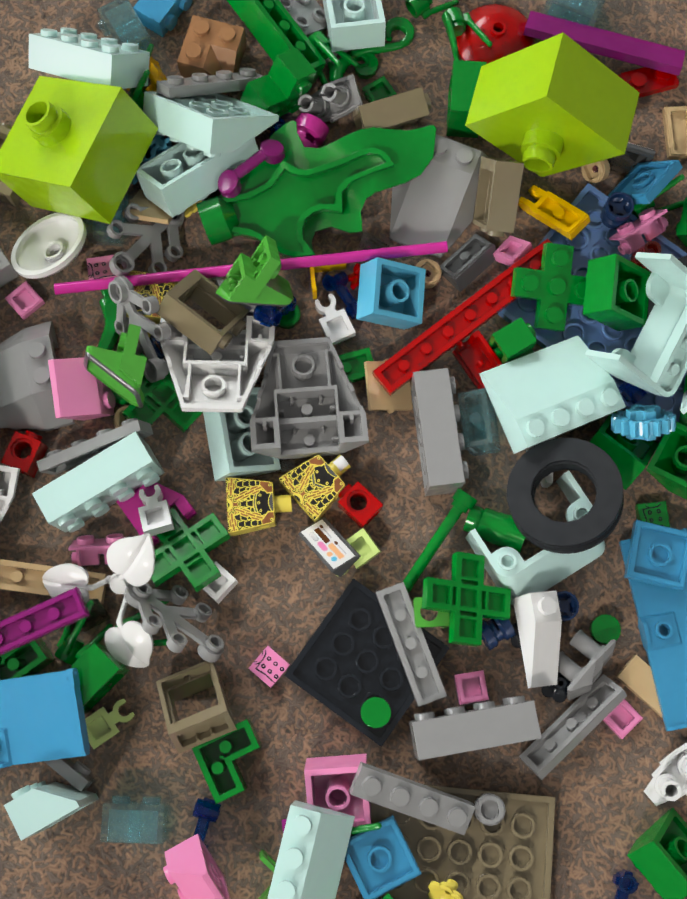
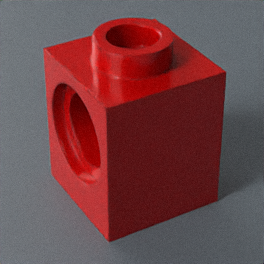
M15 431L1 463L5 466L20 468V473L34 478L38 471L37 461L44 458L48 446L41 441L42 437L30 431H26L24 435ZM31 446V454L26 458H21L22 450L25 447Z
M358 481L353 487L348 484L338 494L340 498L338 507L360 528H365L383 508V504ZM355 497H361L366 501L367 505L362 510H355L351 507L350 501Z

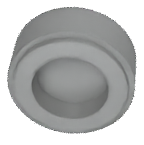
M484 793L474 802L476 806L474 814L482 824L493 826L503 820L505 805L497 795Z

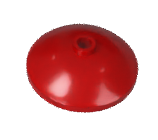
M502 4L483 5L469 12L474 23L492 42L491 47H488L468 24L466 25L465 32L456 37L458 53L463 61L487 62V64L535 44V38L523 35L528 19L516 9Z

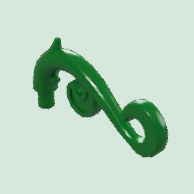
M394 17L386 22L385 39L391 42L392 32L401 30L404 32L405 37L400 42L385 43V46L355 49L347 52L355 61L364 62V64L358 63L359 66L354 68L355 74L359 78L369 79L376 74L379 66L378 59L375 57L376 54L396 51L413 42L415 30L409 20L403 17ZM342 57L338 59L341 62L339 67L331 61L328 62L329 83L343 78L351 64Z

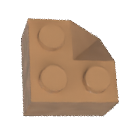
M193 15L177 60L180 75L184 78L192 77V73L216 75L218 70H229L232 73L238 72L247 46L245 29Z

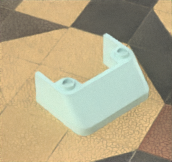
M637 252L635 258L652 272L646 283V294L655 304L631 352L622 348H617L611 353L587 349L585 355L618 379L655 395L670 397L677 391L687 371V267L672 254Z
M568 470L556 481L571 503L566 510L567 522L580 519L593 506ZM476 529L471 530L465 537L475 554L485 556L484 568L496 587L511 589L510 604L513 606L514 598L528 593L548 590L600 557L605 550V541L591 549L578 553L560 554L542 550L524 561L519 552L511 547H502L491 554Z

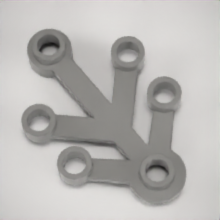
M131 203L125 209L124 217L127 221L135 223L139 217L133 216L130 213V209H137L141 212L149 207H140L138 204ZM185 213L174 216L168 225L155 223L151 226L113 220L106 230L108 236L112 239H120L123 235L141 236V238L127 252H117L109 262L111 272L116 276H127L135 266L134 260L149 245L152 263L148 267V273L157 272L154 266L159 267L161 272H166L167 266L163 259L161 233L167 228L169 246L165 249V257L171 262H177L183 256L178 227L183 224ZM112 226L117 227L120 233L115 232ZM171 249L177 252V256L171 253ZM116 263L121 264L124 270L120 269Z
M125 276L115 277L108 285L109 296L117 304L116 320L114 322L115 330L121 335V332L127 333L129 324L141 326L140 343L137 344L135 355L140 353L144 355L145 352L148 360L146 361L144 375L149 382L162 380L169 373L168 365L164 359L157 357L147 332L152 334L157 341H164L171 337L170 326L166 322L156 324L140 314L135 305L139 306L146 315H150L159 311V301L155 296L144 297L134 291L133 284Z
M147 583L142 586L128 584L125 599L129 605L139 609L143 621L142 628L146 633L155 635L163 625L168 649L174 653H180L187 645L188 640L184 634L177 631L178 628L199 644L197 651L203 660L213 663L220 658L224 652V641L217 635L207 636L185 620L192 619L201 623L206 622L212 614V609L209 605L200 602L195 608L163 604L161 601H171L176 605H182L185 602L189 593L186 588L180 585L173 586L170 591L152 589ZM152 610H154L155 612H157V613L159 614V616L156 615V614H153Z

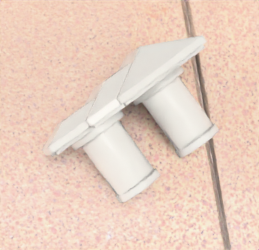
M687 742L659 762L660 766L651 774L653 778L644 792L656 806L667 801L675 802L685 794L687 795Z

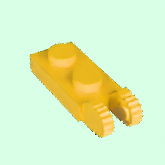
M535 185L528 192L531 197L537 200L536 203L522 196L518 201V206L523 211L571 241L591 222L589 215L552 192H546Z

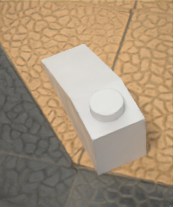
M557 591L533 592L513 599L528 688L557 685L562 624Z

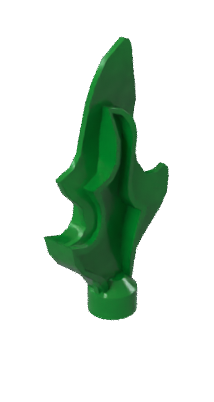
M289 121L270 137V139L281 142L284 146L285 158L282 162L273 165L263 161L239 180L242 186L241 192L234 198H226L221 194L220 196L196 203L211 245L214 246L237 236L261 242L265 235L276 241L280 255L285 258L315 255L312 248V239L317 231L332 227L347 233L362 232L361 211L365 201L377 192L408 183L417 178L429 165L434 157L436 127L428 125L413 130L365 128L352 132L322 148L304 147L297 133L296 121Z

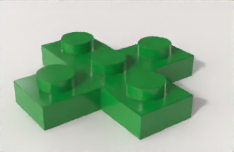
M547 242L543 244L541 270L522 267L513 269L510 296L537 300L534 328L565 331L567 305L583 306L586 277L571 275L574 246Z
M170 372L164 379L156 382H149L145 375H143L140 387L145 396L143 407L139 408L130 404L122 413L127 419L138 418V420L150 423L151 425L163 414L183 433L203 414V412L182 411Z
M172 508L170 512L174 530L156 535L163 545L155 550V568L151 580L157 587L182 571L195 591L198 592L221 577L219 569L207 553L229 540L230 536L214 513L188 528L176 510Z
M457 551L452 554L451 580L433 577L423 579L422 609L450 613L449 643L480 646L482 645L483 617L498 620L510 619L511 589L484 585L485 556Z

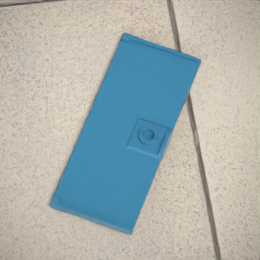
M631 539L619 542L625 569ZM628 579L638 617V629L651 667L666 731L687 728V579L684 591Z
M77 668L0 680V768L81 757L90 754Z

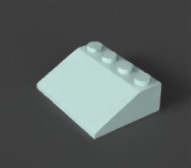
M157 91L144 92L143 112L158 127L156 134L167 135L169 140L173 142L185 143L189 149L204 151L203 155L208 157H220L221 153L234 152L279 120V115L221 93L169 99L157 93Z
M578 335L479 374L514 454L626 407L614 379L607 371L585 355L587 349H590Z

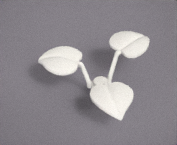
M150 533L121 538L112 543L107 550V563L114 573L97 583L88 585V572L76 564L65 563L56 565L44 573L42 577L43 584L52 598L78 587L86 604L89 600L88 591H93L105 584H110V588L114 593L123 594L124 598L116 620L118 627H112L106 631L105 645L109 653L124 665L136 668H145L150 665L154 647L152 635L146 633L142 628V624L137 621H128L123 624V617L128 604L125 599L126 587L128 584L142 586L151 579L154 573L155 549Z

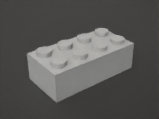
M448 368L413 372L410 387L425 496L455 493L458 488H462L466 483V479L469 478L467 461H462L461 450H464L463 433H458L457 422H460V410L458 404H453V394H456L454 376L449 377Z
M524 695L502 698V705L495 706L494 701L474 703V710L465 711L464 706L443 709L444 715L435 716L432 711L414 714L415 720L408 722L415 758L417 760H425L541 739L535 703L532 700H525Z

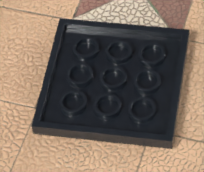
M353 578L284 676L382 747L415 698L376 594ZM421 628L437 667L450 647ZM372 697L384 699L391 709L390 720L380 728L367 726L361 718L363 703Z

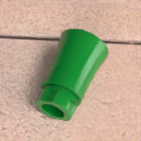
M477 505L469 511L463 531L467 533L476 529L482 540L500 548H514L519 553L525 537L515 525L512 515L487 507L484 509Z

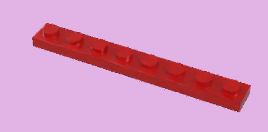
M547 238L376 368L372 374L386 392L391 396L412 380L413 372L425 370L460 341L464 340L515 301L518 297L510 296L513 269L522 267L541 270L543 244L552 242Z

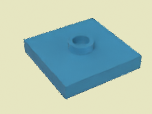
M679 160L638 163L611 191L608 197L616 192H624L633 199L634 204H650L683 167Z
M635 520L624 578L684 591L687 579V531Z
M393 815L377 822L382 825L380 829L357 833L350 837L345 861L364 899H376L422 874Z

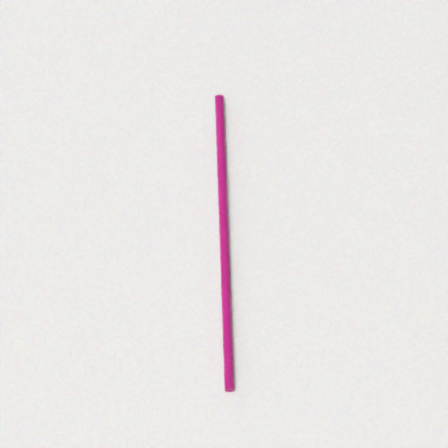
M447 241L286 258L280 259V270L363 262L377 257L391 259L448 252ZM233 264L129 275L125 277L133 286L179 282L194 269L206 278L225 277ZM115 277L55 283L54 292L55 295L106 290L109 283Z

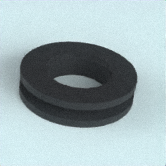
M555 438L532 447L517 461L508 479L507 502L515 525L521 534L532 544L554 553H578L597 546L614 531L623 512V483L614 461L598 446L577 438ZM564 469L579 471L588 476L595 485L597 492L595 503L590 511L580 519L569 522L553 521L542 515L536 507L534 500L536 488L541 480L552 472Z

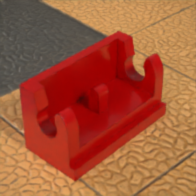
M477 330L464 343L460 341L452 354L484 398L488 393L479 374L502 365V362L481 332Z

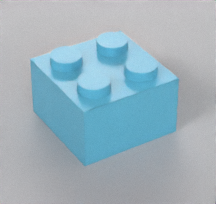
M379 257L361 264L356 319L403 330L422 324L426 269Z

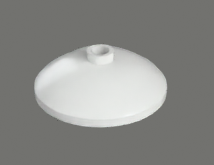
M58 212L39 219L29 226L16 241L11 253L12 267L20 276L29 279L45 278L62 271L76 259L84 246L87 235L85 223L80 217Z

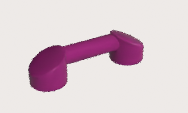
M275 139L264 140L260 145V150L234 170L228 169L221 173L218 179V189L222 196L234 198L239 195L242 188L239 180L263 161L273 165L282 162L285 158L283 144Z

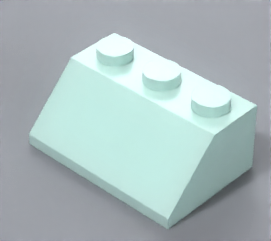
M260 387L253 388L243 412H203L215 481H226V478L229 477L245 479L281 470L278 458L254 453L251 450L250 419L255 409Z
M44 780L38 784L27 785L12 793L13 800L5 804L4 807L22 841L48 829L99 798L93 792L86 790L80 792L75 787L58 782L46 784Z
M295 800L290 805L267 899H336L355 816Z

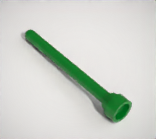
M459 488L452 496L454 500L451 505L453 507L403 580L408 594L461 514H466L468 509L472 510L477 503L475 498Z

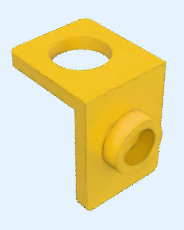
M347 263L309 267L313 299H317L315 273L344 270Z

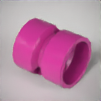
M300 113L295 121L297 123V133L304 147L319 148L318 146L324 143L329 133L328 126L312 114Z

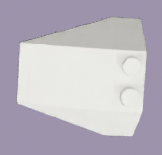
M247 316L246 330H242L237 337L233 335L232 340L224 350L219 347L212 355L208 354L161 318L160 323L166 322L171 329L170 339L160 341L182 411L243 412L275 342V316Z

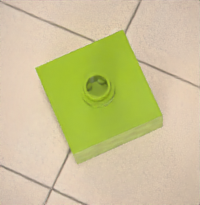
M560 33L481 66L465 126L516 161L524 163L526 169L533 171L540 177H545L625 154L640 93L565 33Z
M39 76L0 149V180L32 207L111 224L158 127L122 87Z

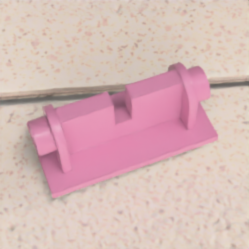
M651 207L638 214L639 218L634 222H627L619 226L617 233L611 236L609 240L619 241L618 250L622 255L632 254L645 245L642 234H644L647 241H651L666 231L668 221L665 217L661 216L667 213L668 210Z
M120 533L109 534L106 538L94 539L93 535L79 536L68 548L69 551L76 550L71 555L72 563H77L78 566L99 565V554H104L106 565L108 564V548L115 541L125 537Z

